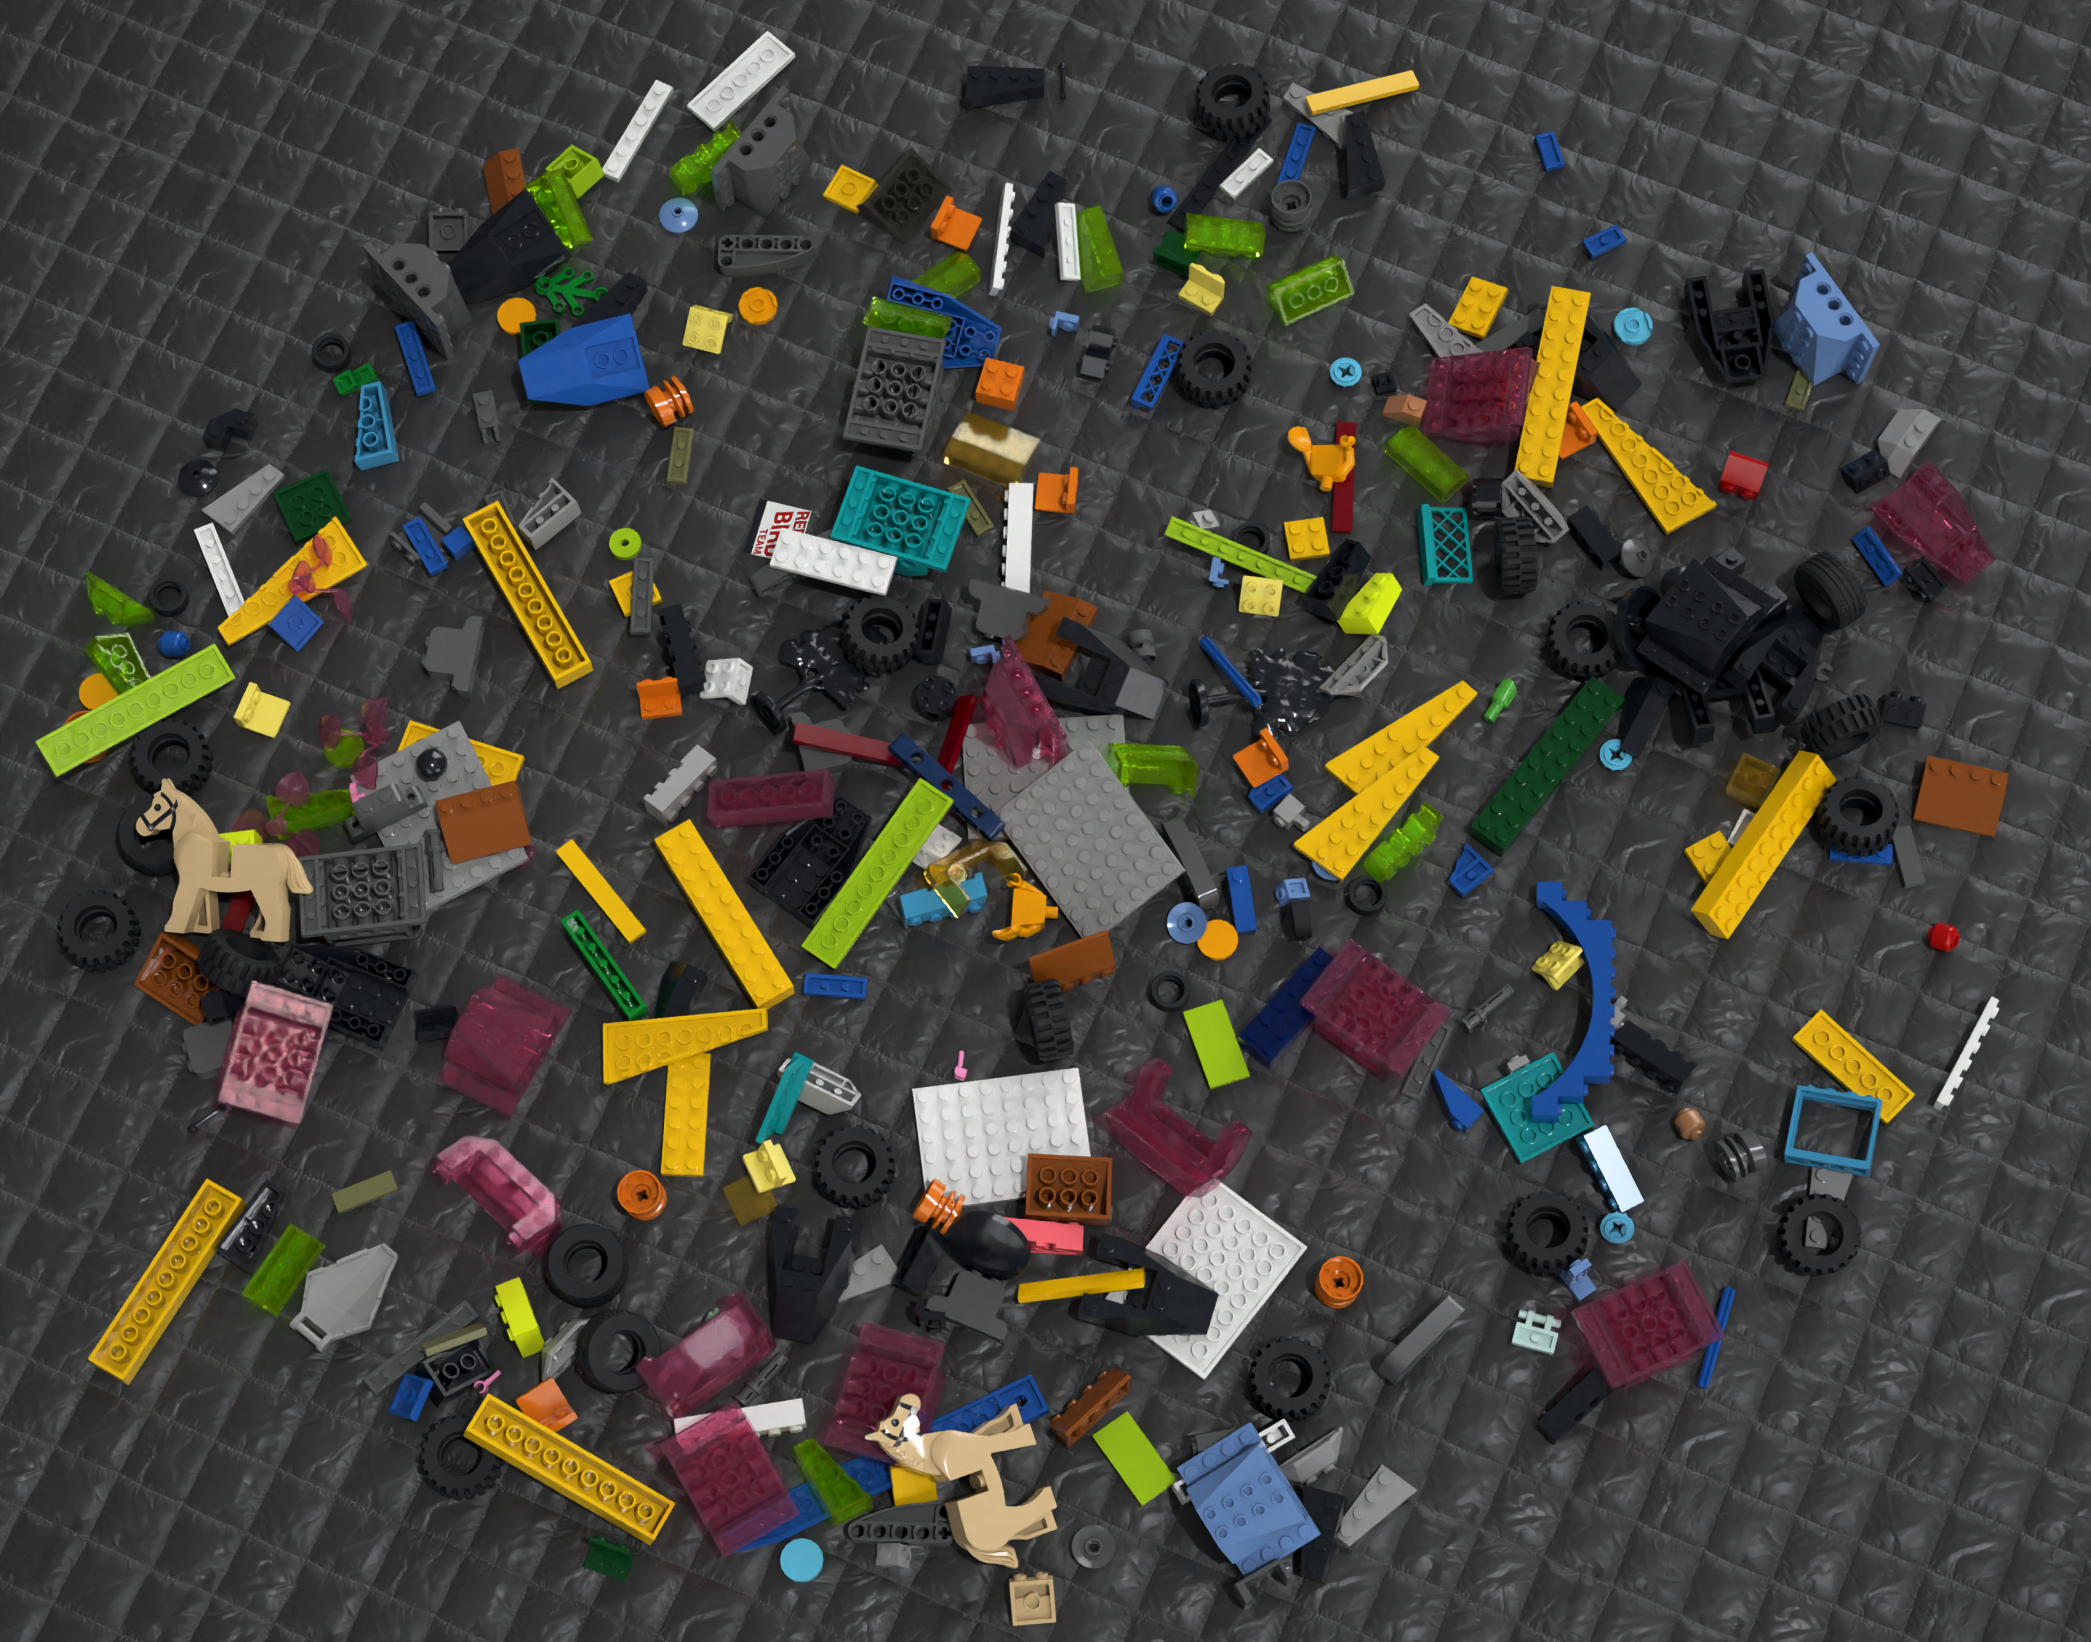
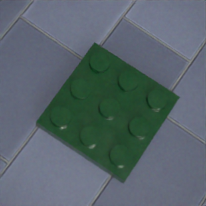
M328 469L273 492L297 545L315 537L335 516L341 525L352 521Z

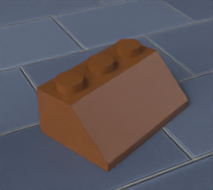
M519 149L500 151L483 164L493 215L525 188L527 189Z

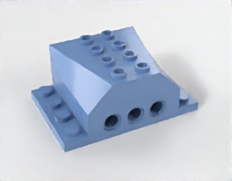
M1811 252L1805 255L1790 292L1792 298L1775 320L1773 332L1781 341L1782 348L1791 355L1793 363L1796 366H1800L1802 372H1805L1808 377L1807 379L1812 382L1813 387L1845 369L1848 376L1858 384L1864 380L1880 344Z
M1251 1422L1177 1467L1188 1485L1186 1490L1200 1518L1218 1547L1232 1564H1237L1245 1578L1273 1561L1284 1558L1321 1534Z

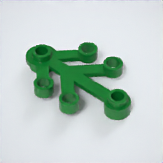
M571 267L564 268L561 273L552 278L541 277L535 283L536 292L539 295L547 296L557 315L564 314L566 309L564 303L559 301L554 293L563 295L572 308L575 318H580L585 312L584 308L577 303L573 296L592 299L597 302L599 297L604 296L608 290L604 287H599L595 291L576 288L583 283H592L594 277L591 271L586 270L582 275L574 279L575 273ZM567 272H572L569 276L565 275ZM587 275L591 276L589 279L584 278ZM564 279L572 280L565 285H557ZM558 306L563 307L561 310L556 309ZM581 310V313L577 314L575 311Z

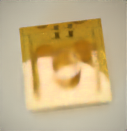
M1743 753L1726 786V795L1759 810L1780 780L1781 769Z

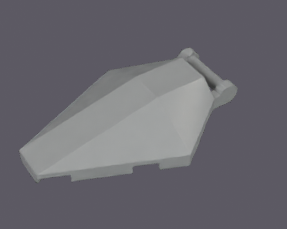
M382 1243L367 1250L365 1248L339 1259L335 1264L323 1268L322 1266L308 1272L301 1312L290 1322L289 1326L293 1330H298L316 1345V1349L321 1353L327 1349L332 1341L371 1329L397 1262V1253L385 1243ZM304 1320H306V1322H307L312 1328H314L319 1334H321L324 1338L321 1339L320 1337H318L314 1332H312V1331H311L308 1327H306L302 1322H303Z

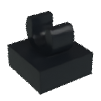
M1392 371L1372 376L1377 396L1396 392L1397 387Z

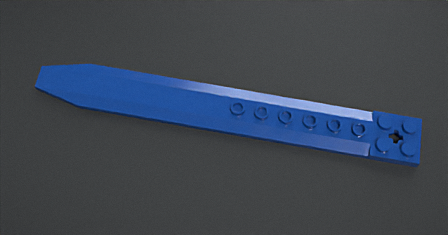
M1030 1374L921 1426L919 1429L922 1434L946 1430L970 1433L982 1423L998 1416L1004 1407L1018 1404V1399L1020 1398L1023 1401L1027 1400L1023 1407L1017 1406L1023 1424L1030 1423L1050 1413ZM878 1447L757 1505L727 1529L723 1535L732 1553L778 1543L892 1488L889 1466L900 1463L886 1454L881 1447Z

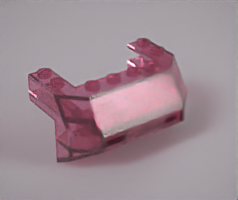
M1157 1057L1142 1066L1130 1097L1104 1111L1105 1121L1122 1146L1183 1195L1201 1198L1214 1190L1240 1162L1253 1131L1236 1119L1231 1128L1229 1126L1222 1128L1216 1143L1211 1141L1161 1101L1173 1068Z
M465 1135L436 1155L430 1171L432 1173L436 1172L443 1179L442 1183L444 1184L453 1179L511 1233L505 1241L508 1244L514 1245L518 1249L517 1253L519 1255L529 1250L538 1259L555 1241L562 1227L561 1201L495 1139Z

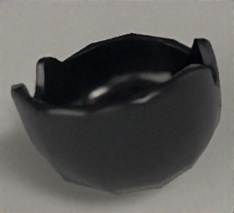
M434 748L426 749L418 756L416 771L423 780L437 781L446 772L447 758L440 750Z

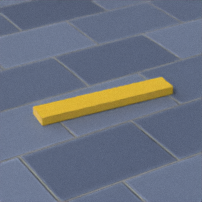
M1413 70L1305 96V102L1311 115H1316L1419 89V83Z
M572 839L556 850V854L629 944L646 933L645 928Z
M1140 1268L1019 1284L1018 1301L1019 1303L1082 1296L1084 1293L1098 1294L1144 1288L1145 1270Z

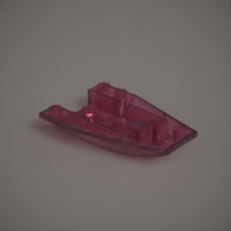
M1930 461L1916 470L1908 481L1889 496H1883L1870 507L1871 511L1896 538L1965 585L1996 560L1959 493Z

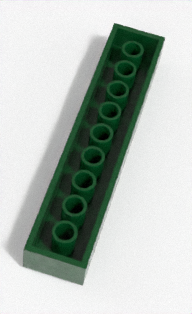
M1592 676L1472 823L1469 834L1502 858L1620 712L1625 699Z

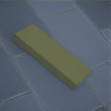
M1798 366L1784 406L1803 412L1813 384L1807 379L1808 377L1805 372H1802V368Z
M674 427L666 479L669 484L687 485L694 428Z
M965 480L947 488V492L971 498L965 520L977 538L995 529L992 521Z
M389 1170L334 1192L331 1195L338 1213L342 1214L399 1190L392 1171Z
M479 1322L420 1345L424 1354L429 1357L483 1337L488 1333L486 1327Z

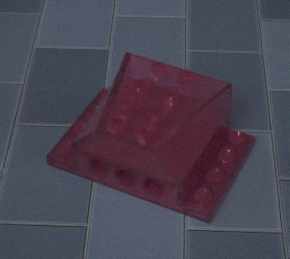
M1523 347L1432 358L1423 435H1445L1455 441L1476 444L1515 441L1519 435L1520 427H1523L1525 408L1540 365L1539 362L1532 359L1533 349Z
M1008 635L1003 638V646H1001L1003 660L993 664L978 705L987 719L985 723L990 732L993 731L996 735L994 739L997 746L1003 748L1015 770L1047 754L1050 755L1052 762L1057 764L1068 755L1067 735L1012 637Z
M1352 939L1346 942L1299 1003L1316 1016L1315 1030L1379 1077H1382L1388 1068L1401 1078L1451 1015L1450 1010Z
M498 973L491 987L485 984L471 997L451 1031L444 1053L447 1062L437 1077V1082L510 1118L571 1014V1009Z
M251 981L245 1003L237 1010L215 1089H220L217 1102L300 1125L333 1005Z
M1686 1260L1571 1312L1610 1390L1620 1386L1622 1391L1696 1357L1706 1346L1726 1337Z
M864 1321L824 1440V1445L906 1468L886 1454L878 1442L867 1440L864 1436L875 1432L877 1422L886 1419L890 1415L896 1399L905 1394H914L919 1397L921 1406L916 1414L919 1420V1429L922 1434L929 1433L947 1379L940 1367L947 1345L943 1342Z
M736 1400L660 1443L663 1452L724 1558L800 1515L797 1506L789 1494L787 1485L745 1412L743 1413Z

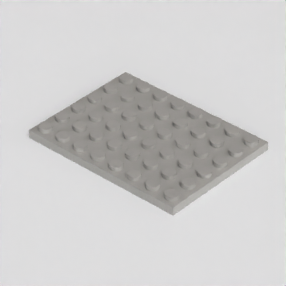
M1123 715L969 724L962 744L965 788L989 810L996 813L1089 739L1129 793ZM973 811L971 813V815L975 818H979L982 816L981 813L978 811ZM967 823L968 842L988 841ZM1003 829L993 840L1010 838Z
M460 721L350 776L352 782L359 781L357 783L358 794L365 793V796L393 783H396L401 791L413 786H418L421 789L428 807L377 833L384 847L415 843L422 844L426 913L529 861L524 848L520 847L452 865L442 832L440 835L441 846L444 847V851L441 854L445 891L431 892L429 855L425 852L427 840L426 836H424V831L428 829L442 830L435 801L492 786ZM426 749H438L447 758L446 772L437 781H425L419 777L416 771L417 758Z
M1089 739L994 813L1004 823L1006 834L1082 938L1106 929L1109 932L1186 871Z

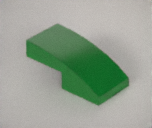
M368 362L354 371L348 369L334 377L333 381L339 394L343 396L361 390L362 385L378 382L379 378L372 364Z

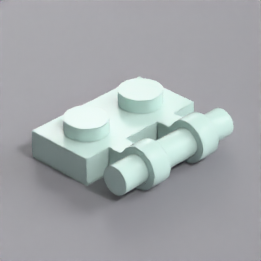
M1520 1309L1518 1317L1526 1319L1525 1324L1516 1323L1511 1344L1553 1355L1559 1333L1550 1330L1551 1327L1560 1328L1562 1320L1554 1319V1316L1548 1314L1547 1316L1536 1314L1533 1310L1525 1311ZM1532 1322L1544 1324V1329L1532 1326Z

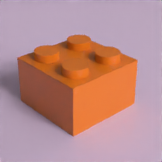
M986 357L976 389V402L1014 411L1025 377L1024 366Z

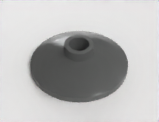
M1638 539L1625 541L1620 553L1625 569L1635 577L1640 578L1648 575L1652 568V558L1646 545Z
M1089 1525L1080 1529L1074 1536L1072 1552L1077 1562L1082 1566L1098 1569L1107 1565L1113 1558L1115 1541L1112 1534L1104 1527ZM1091 1545H1096L1098 1547V1550L1096 1552L1090 1551L1089 1547Z

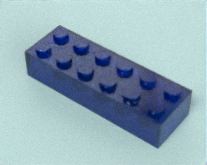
M1319 946L1238 1036V1044L1267 1069H1270L1349 982L1351 972Z

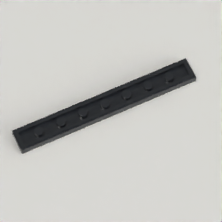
M1268 116L1265 122L1263 121V126L1260 129H1255V133L1251 135L1248 133L1243 138L1234 137L1169 218V225L1183 234L1219 190L1220 185L1230 176L1272 122L1270 116Z

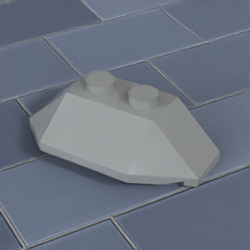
M1926 409L1898 410L1877 440L1879 454L1888 461L1890 475L1900 480L1942 419Z
M1515 470L1502 482V512L1507 518L1529 517L1533 523L1536 542L1555 543L1570 530L1561 513L1540 489L1518 470Z
M1371 634L1319 687L1320 691L1331 695H1357L1388 664L1386 638L1378 634Z
M787 1058L778 1069L777 1073L780 1078H782L791 1059ZM814 1062L798 1100L827 1115L851 1110L860 1099L861 1093L857 1091L849 1079Z
M591 1318L572 1319L569 1323L565 1322L559 1328V1333L544 1343V1348L542 1349V1381L549 1377H552L555 1381L577 1358L575 1353L579 1333H581L582 1328Z
M1341 1426L1279 1466L1291 1485L1302 1486L1306 1484L1308 1486L1318 1479L1317 1475L1322 1472L1327 1474L1335 1468L1334 1464H1336L1343 1433Z

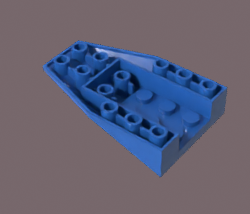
M893 275L890 278L878 328L946 340L942 360L944 369L984 366L986 357L994 358L1002 329L948 294Z
M630 313L569 328L517 361L527 400L591 406L643 394L644 391L650 389Z

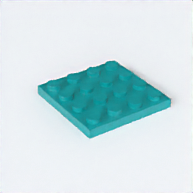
M1554 1052L1479 1091L1520 1164L1531 1160L1595 1125L1583 1103H1562V1116L1558 1115V1123L1532 1121V1095L1542 1093L1565 1072Z

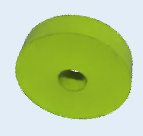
M622 528L611 535L609 547L614 557L626 561L635 558L640 553L642 543L636 531L630 528ZM624 542L629 543L627 546H622Z

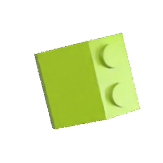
M573 145L568 147L545 168V171L559 187L576 199H579L604 176L598 159Z

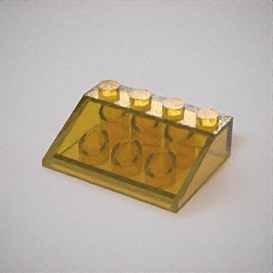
M967 412L945 449L944 463L1009 488V483L1022 482L1041 439Z

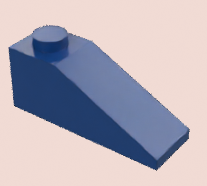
M1247 865L1226 868L1225 877L1236 932L1239 934L1257 931Z
M1436 1069L1432 1078L1449 1119L1452 1121L1451 1124L1458 1131L1462 1130L1467 1133L1482 1117L1484 1109Z

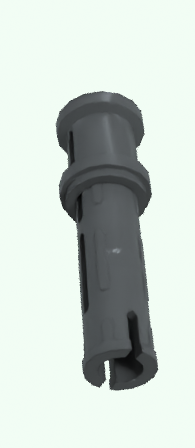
M428 829L424 831V836H426L427 840L425 852L429 855L431 892L445 891L441 854L444 851V847L441 846V829Z
M1505 983L1503 987L1481 1005L1473 1006L1471 1012L1458 1019L1461 1028L1470 1034L1475 1026L1480 1022L1484 1023L1486 1021V1016L1514 994L1513 988Z
M778 1351L753 1380L747 1381L745 1383L746 1387L738 1395H734L733 1398L743 1408L749 1407V1404L755 1397L762 1394L761 1389L789 1361L788 1358Z

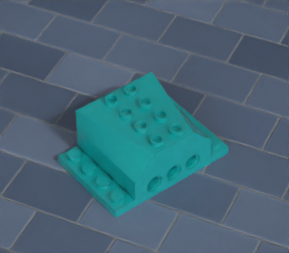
M856 466L830 537L832 540L897 557L898 560L893 572L907 577L927 575L930 568L946 572L970 506L971 498Z

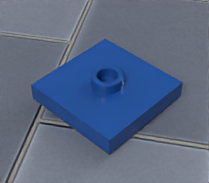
M293 595L267 625L295 652H298L324 622L302 600Z
M405 1373L388 1413L416 1422L434 1382L423 1377Z

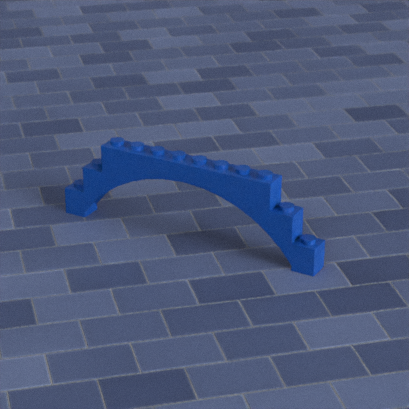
M1537 882V909H1544L1568 931L1578 947H1581L1583 950L1582 955L1590 972L1594 996L1589 1029L1575 1059L1550 1087L1539 1095H1532V1121L1558 1123V1115L1562 1116V1103H1584V1096H1588V1084H1610V1077H1614V1064H1610V1057H1614V1044H1610V1037L1615 1035V1025H1611V1018H1615V1005H1611V998H1615V986H1611V979H1615V966H1611V959H1616V947H1612V940H1616V928H1612V920H1591V908H1587V901H1566V889H1562V882Z

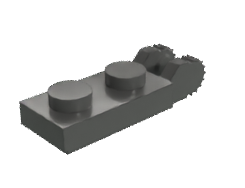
M492 390L474 393L473 398L484 444L489 443V436L487 434L489 430H494L496 441H501L500 425Z

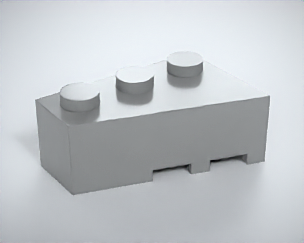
M551 478L544 493L541 492L538 502L534 507L530 508L518 527L523 538L537 550L582 513L577 501Z

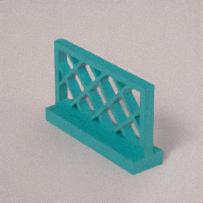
M1421 504L1417 511L1423 586H1431L1433 583L1472 584L1473 574L1466 508L1429 507V504ZM1432 513H1438L1444 518L1440 524L1432 519ZM1452 514H1461L1462 521L1457 524L1450 516ZM1445 521H1448L1454 527L1450 533L1441 527ZM1437 529L1445 536L1441 543L1434 537ZM1456 530L1463 535V540L1460 543L1451 536ZM1447 539L1456 545L1452 552L1443 545ZM1439 548L1448 555L1443 561L1436 556V551ZM1458 548L1465 553V558L1462 561L1453 554ZM1449 557L1458 564L1454 570L1445 564ZM1442 567L1449 575L1447 577H1438L1437 570ZM1459 567L1463 568L1467 572V578L1457 575L1455 573Z
M797 1052L793 1054L775 1092L755 1140L756 1142L761 1144L775 1132L779 1135L785 1133L814 1064L813 1060Z

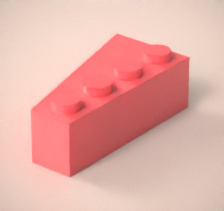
M1004 1217L1023 1232L1029 1242L1031 1253L1083 1256L1084 1226H1081L1079 1223L1069 1222L1063 1224L1055 1221L1045 1222Z

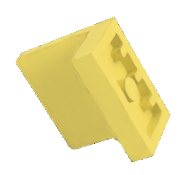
M1191 263L1189 266V280L1178 294V298L1212 317L1224 299L1225 281L1218 274L1208 272L1202 265Z
M698 305L691 306L683 345L720 354L727 323L732 322L733 314Z
M249 682L233 718L239 727L276 738L291 704L289 701L261 692L257 684Z

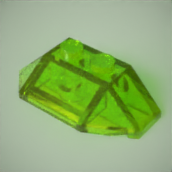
M87 570L85 577L88 598L92 604L91 608L99 615L103 613L108 616V620L113 624L118 625L119 623L124 627L149 623L155 620L151 610Z

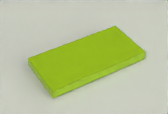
M1223 1000L1183 1012V1017L1210 1090L1250 1077Z
M1128 1411L1092 1435L1095 1442L1142 1507L1177 1482L1174 1475Z

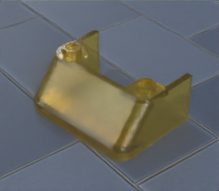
M976 840L930 863L924 871V877L955 917L959 918L971 900L960 885L967 878L966 870L990 859L1007 881L1014 882V879L1009 877L1013 873L1019 874L1021 879L1024 878L1028 869L1009 845L1004 842Z

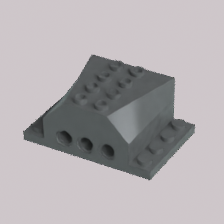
M782 86L712 168L711 175L716 205L721 211L730 207L736 198L766 218L781 199L784 200L788 196L792 186H796L799 183L802 174L813 163L804 150L798 136L791 111L789 90Z
M370 242L366 243L363 248L375 283L410 321H414L415 326L448 361L454 357L452 350L454 347L449 341L451 336L473 319L450 273L452 270L446 262L442 263L438 259L439 256L436 251L429 249L425 244L396 243L383 253L378 246L374 247Z
M868 326L843 439L922 453L924 441H928L933 431L940 401L944 370L942 360L946 340Z
M421 843L297 857L314 889L313 893L309 895L299 894L301 936L303 938L324 936L331 947H349L414 939L412 926L427 924L423 847Z

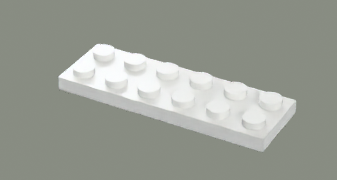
M769 31L765 32L689 102L687 109L715 132L795 58V53Z
M781 528L770 567L886 596L898 559L895 556Z

